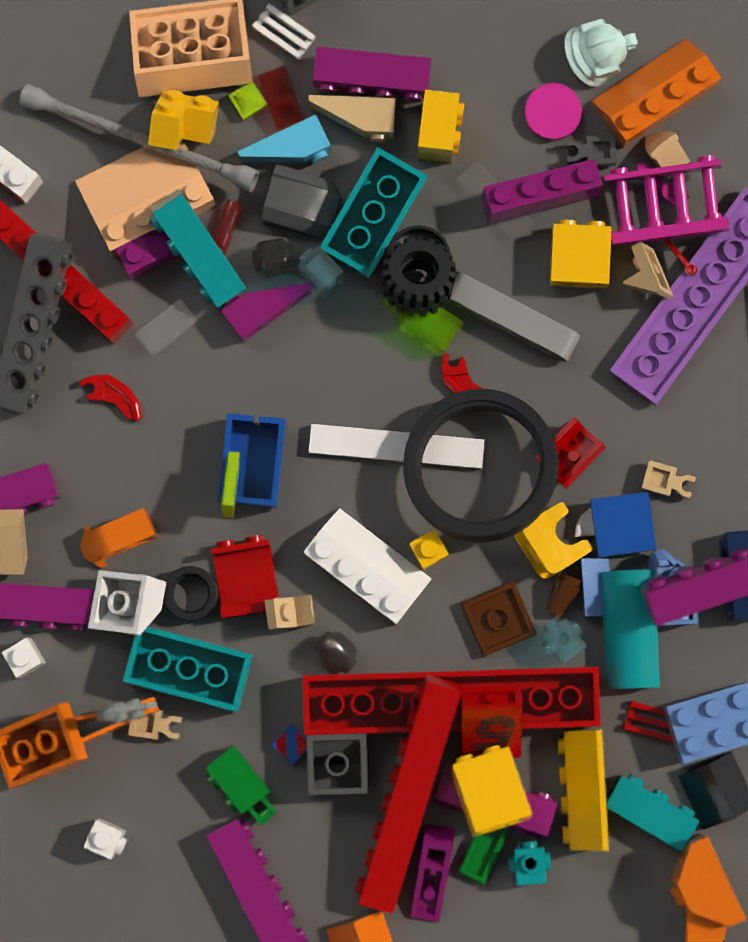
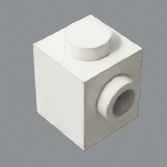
M97 819L84 848L108 859L114 858L116 854L120 856L127 842V839L123 838L127 830L103 819Z

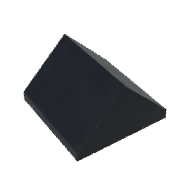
M732 752L726 753L678 776L703 830L735 819L748 811V786Z

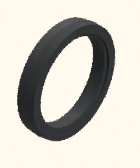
M470 389L441 399L419 418L409 435L405 447L403 461L404 481L413 505L434 528L443 534L461 541L475 543L494 542L521 532L542 514L555 489L559 465L558 453L548 426L541 416L526 402L498 390ZM471 411H493L513 418L524 426L533 437L540 454L539 477L528 499L512 513L491 521L476 522L463 520L442 510L427 493L422 480L423 454L433 434L450 419Z

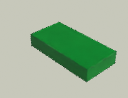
M502 828L472 838L457 872L484 885L509 831Z

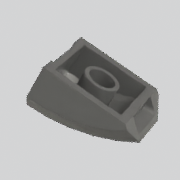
M276 164L263 208L262 224L321 238L330 230L334 221L340 198L336 184L314 175Z

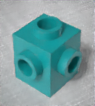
M537 841L519 842V848H513V855H508L509 873H515L516 885L547 883L546 870H551L550 852L544 853V847L537 846ZM528 858L534 859V864L531 867H525V861Z

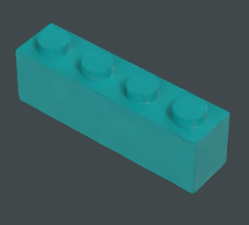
M179 189L150 208L154 215L150 218V221L159 233L163 230L170 238L166 244L175 257L181 254L186 264L182 267L191 280L197 277L202 284V287L198 290L207 303L213 301L218 308L246 289L240 277Z

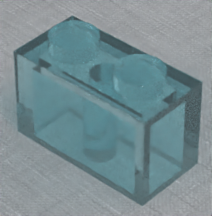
M320 246L315 250L309 248L298 259L301 262L298 265L299 275L306 283H310L312 289L322 300L344 281L343 270Z

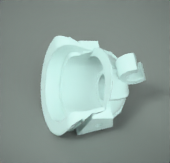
M603 19L580 25V28H572L565 37V52L568 62L577 77L589 86H600L608 77L620 73L619 65L625 60L627 51L636 49L635 45H638L635 33L623 36L620 30L605 23Z

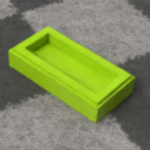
M229 451L227 453L221 501L222 515L226 518L234 517L240 468L239 452Z

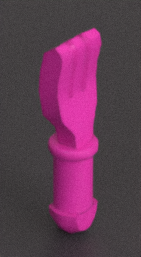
M643 162L636 165V171L651 169L648 164ZM656 177V189L659 187L663 197L676 207L674 184L666 183L664 177Z

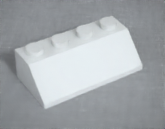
M340 508L322 527L303 552L304 555L395 625L398 624L431 581L428 575Z

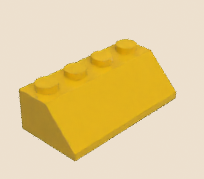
M602 730L562 731V737H557L558 755H563L564 767H559L560 785L565 784V796L560 797L561 814L567 815V826H562L563 844H568L570 851H609Z

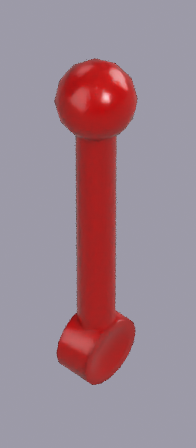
M669 239L661 240L684 265L686 274L689 276L696 275L697 267L694 264H689Z

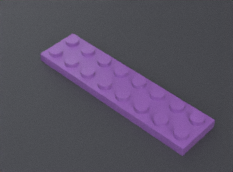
M747 187L742 190L723 216L728 218L730 231L713 233L708 236L689 262V264H694L697 267L696 275L689 276L686 274L685 269L670 288L674 297L670 299L663 298L609 370V373L655 406L748 281Z

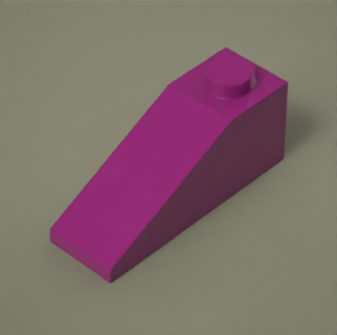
M155 230L116 248L131 280L181 256L179 254L175 257L166 244L170 238L164 230L160 233Z
M308 282L245 293L241 297L236 295L224 303L225 308L221 311L244 343L311 294L313 289Z
M431 824L425 825L411 918L435 922L440 921L453 850L454 828Z

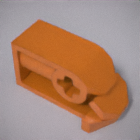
M142 508L93 530L91 526L86 527L80 549L85 559L103 569L108 567L105 562L106 559L156 539L158 535L148 511Z

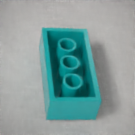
M377 147L319 250L370 279L428 176Z
M147 626L141 635H135L123 682L239 712L254 655Z

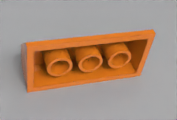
M684 39L593 99L591 103L612 134L615 135L621 147L625 148L716 88L722 78L706 54L687 39Z

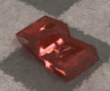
M284 66L257 75L277 130L304 120Z

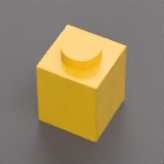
M435 529L409 543V547L423 571L449 556Z

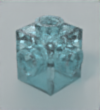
M555 618L543 627L546 633L541 636L544 641L541 647L551 659L556 656L562 665L587 647L580 637L584 633L574 620L568 622L564 618L559 622ZM559 634L565 635V644L558 642Z

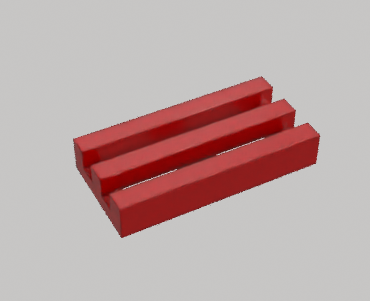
M635 701L630 702L623 729L674 743L672 736L631 725L633 719L669 729V725L666 722L634 714L635 708L665 716L663 709Z

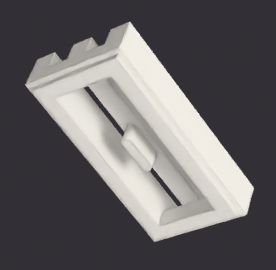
M269 3L266 6V10L260 14L257 22L255 21L252 25L255 31L298 61L315 39L314 34ZM270 14L306 38V41L304 42L269 17ZM264 22L301 48L297 51L262 25Z

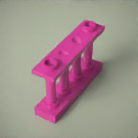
M714 155L698 157L695 163L628 172V168L610 170L611 174L604 175L607 184L615 183L620 226L617 227L618 232L611 233L612 244L617 247L636 244L639 241L646 243L730 231L728 218L722 217L721 213H718L713 170L722 168L721 160H715ZM702 171L707 215H704V220L693 221L692 217H689L684 174ZM673 175L678 219H675V224L664 225L663 221H660L655 178ZM644 179L649 223H646V228L635 229V225L631 224L627 181Z

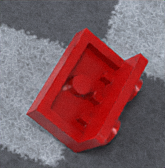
M575 417L563 424L558 434L553 438L558 453L557 482L567 489L606 448L603 442L585 429ZM538 453L535 460L540 465V454Z

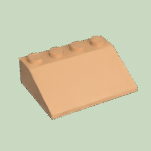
M213 0L129 11L134 75L139 97L161 95L162 91L169 90L185 92L253 83L243 0Z
M182 139L178 147L188 150ZM146 146L75 181L113 257L118 256L116 248L157 230L150 221V218L154 216L150 208L177 189L181 191L197 216L216 207L215 201L196 164L193 165L186 162V160H180Z

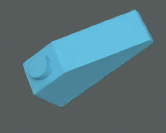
M313 115L239 150L238 155L242 163L306 164L312 161L315 164L328 157L327 153L331 152V145L317 116Z

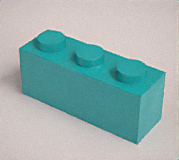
M630 773L627 778L619 775L606 798V808L682 852L699 823V820L693 817L696 812L681 803L678 808L668 803L670 797L656 788L652 793L642 787L644 781Z

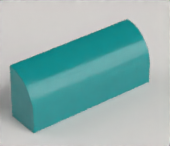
M655 570L601 572L606 689L660 687L657 626L649 619L640 589L641 586L648 584V580L655 578Z

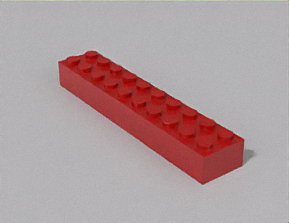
M599 667L303 676L304 735L409 732L410 728L406 727L410 710H416L418 700L414 699L416 688L419 682L424 683L426 674L461 684V688L520 686L522 729L601 726ZM461 695L450 731L462 730Z

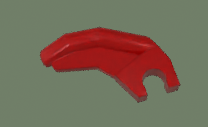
M444 353L441 365L443 384L453 394L470 389H484L474 384L471 380L464 357H460L459 364L452 367L448 363L450 354Z
M110 374L91 375L79 381L82 387L89 384L94 385V392L87 395L89 401L114 403L127 419H133L134 422L142 419L139 400L129 386Z

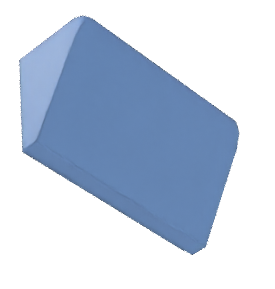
M609 557L581 558L579 562L584 618L604 616L601 572L610 571Z

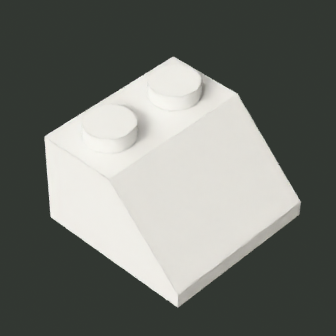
M99 570L88 628L141 635L162 609L166 582L146 575Z

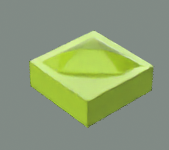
M254 82L246 84L228 95L243 122L268 107Z

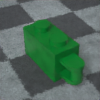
M235 745L206 767L209 773L205 777L216 790L221 787L227 795L224 801L234 813L239 810L241 814H244L249 810L261 826L278 813L265 797L271 790ZM262 800L266 807L257 813L253 805Z

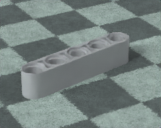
M455 271L456 276L450 300L447 299V302L558 360L568 362L581 337L577 332L474 278Z

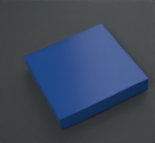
M649 492L590 499L598 558L657 550Z

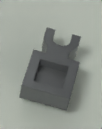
M615 135L586 136V144H581L575 140H566V149L574 148L577 151L576 156H567L566 164H576L581 160L595 159L597 167L616 165Z

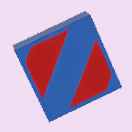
M290 724L271 746L293 765L307 750V738Z

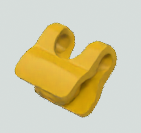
M560 502L544 511L531 525L514 536L538 576L544 580L551 578L593 550L588 540H582L573 545H566L557 538L555 533L556 524L569 512L564 502Z

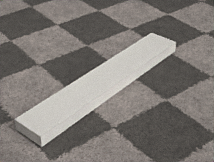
M311 424L309 454L403 462L405 447L410 433ZM433 435L424 451L422 464L482 469L485 440Z

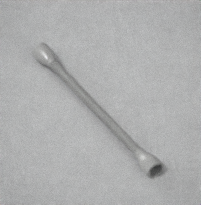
M26 84L21 92L19 101L21 106L32 110H47L66 115V117L79 120L117 136L119 135L143 146L156 149V151L159 150V152L169 154L180 160H186V162L193 165L196 164V166L203 167L204 169L213 170V172L219 173L221 177L230 180L236 187L248 192H252L256 186L259 171L246 165L222 164L181 147H178L177 150L150 146L148 145L149 136L147 134L145 135L81 109L65 105V103L50 97L39 87Z

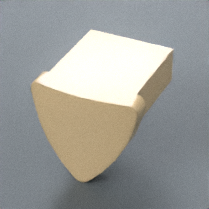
M655 132L646 137L645 150L658 168L688 164L690 162L679 144V137L675 132ZM673 175L663 177L670 179Z

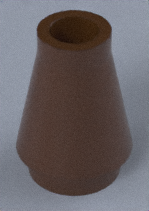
M561 571L559 576H555L549 604L546 609L562 616L582 589L580 587L582 580L572 574Z

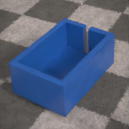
M227 413L218 494L219 503L222 501L227 453L230 451L239 452L240 454L235 505L278 509L287 426L286 419L259 416L260 425H255L254 416Z

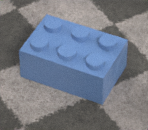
M748 682L662 707L680 764H686L748 745Z

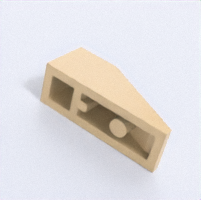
M309 95V107L365 138H371L372 142L383 143L387 142L388 139H394L395 98Z

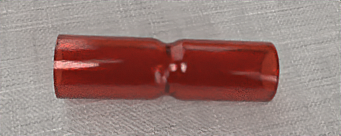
M229 199L225 204L219 221V227L213 237V240L224 256L243 208L241 203Z

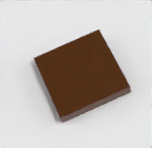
M515 581L460 603L482 657L537 635Z

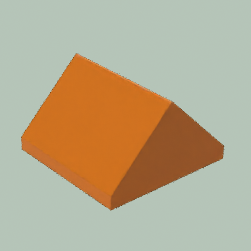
M380 910L326 929L330 942H393L384 914Z

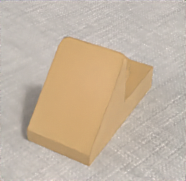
M641 241L631 246L635 256L633 263L639 272L623 281V284L636 291L665 299L674 297L654 249Z
M311 594L265 600L269 629L304 627L315 624Z

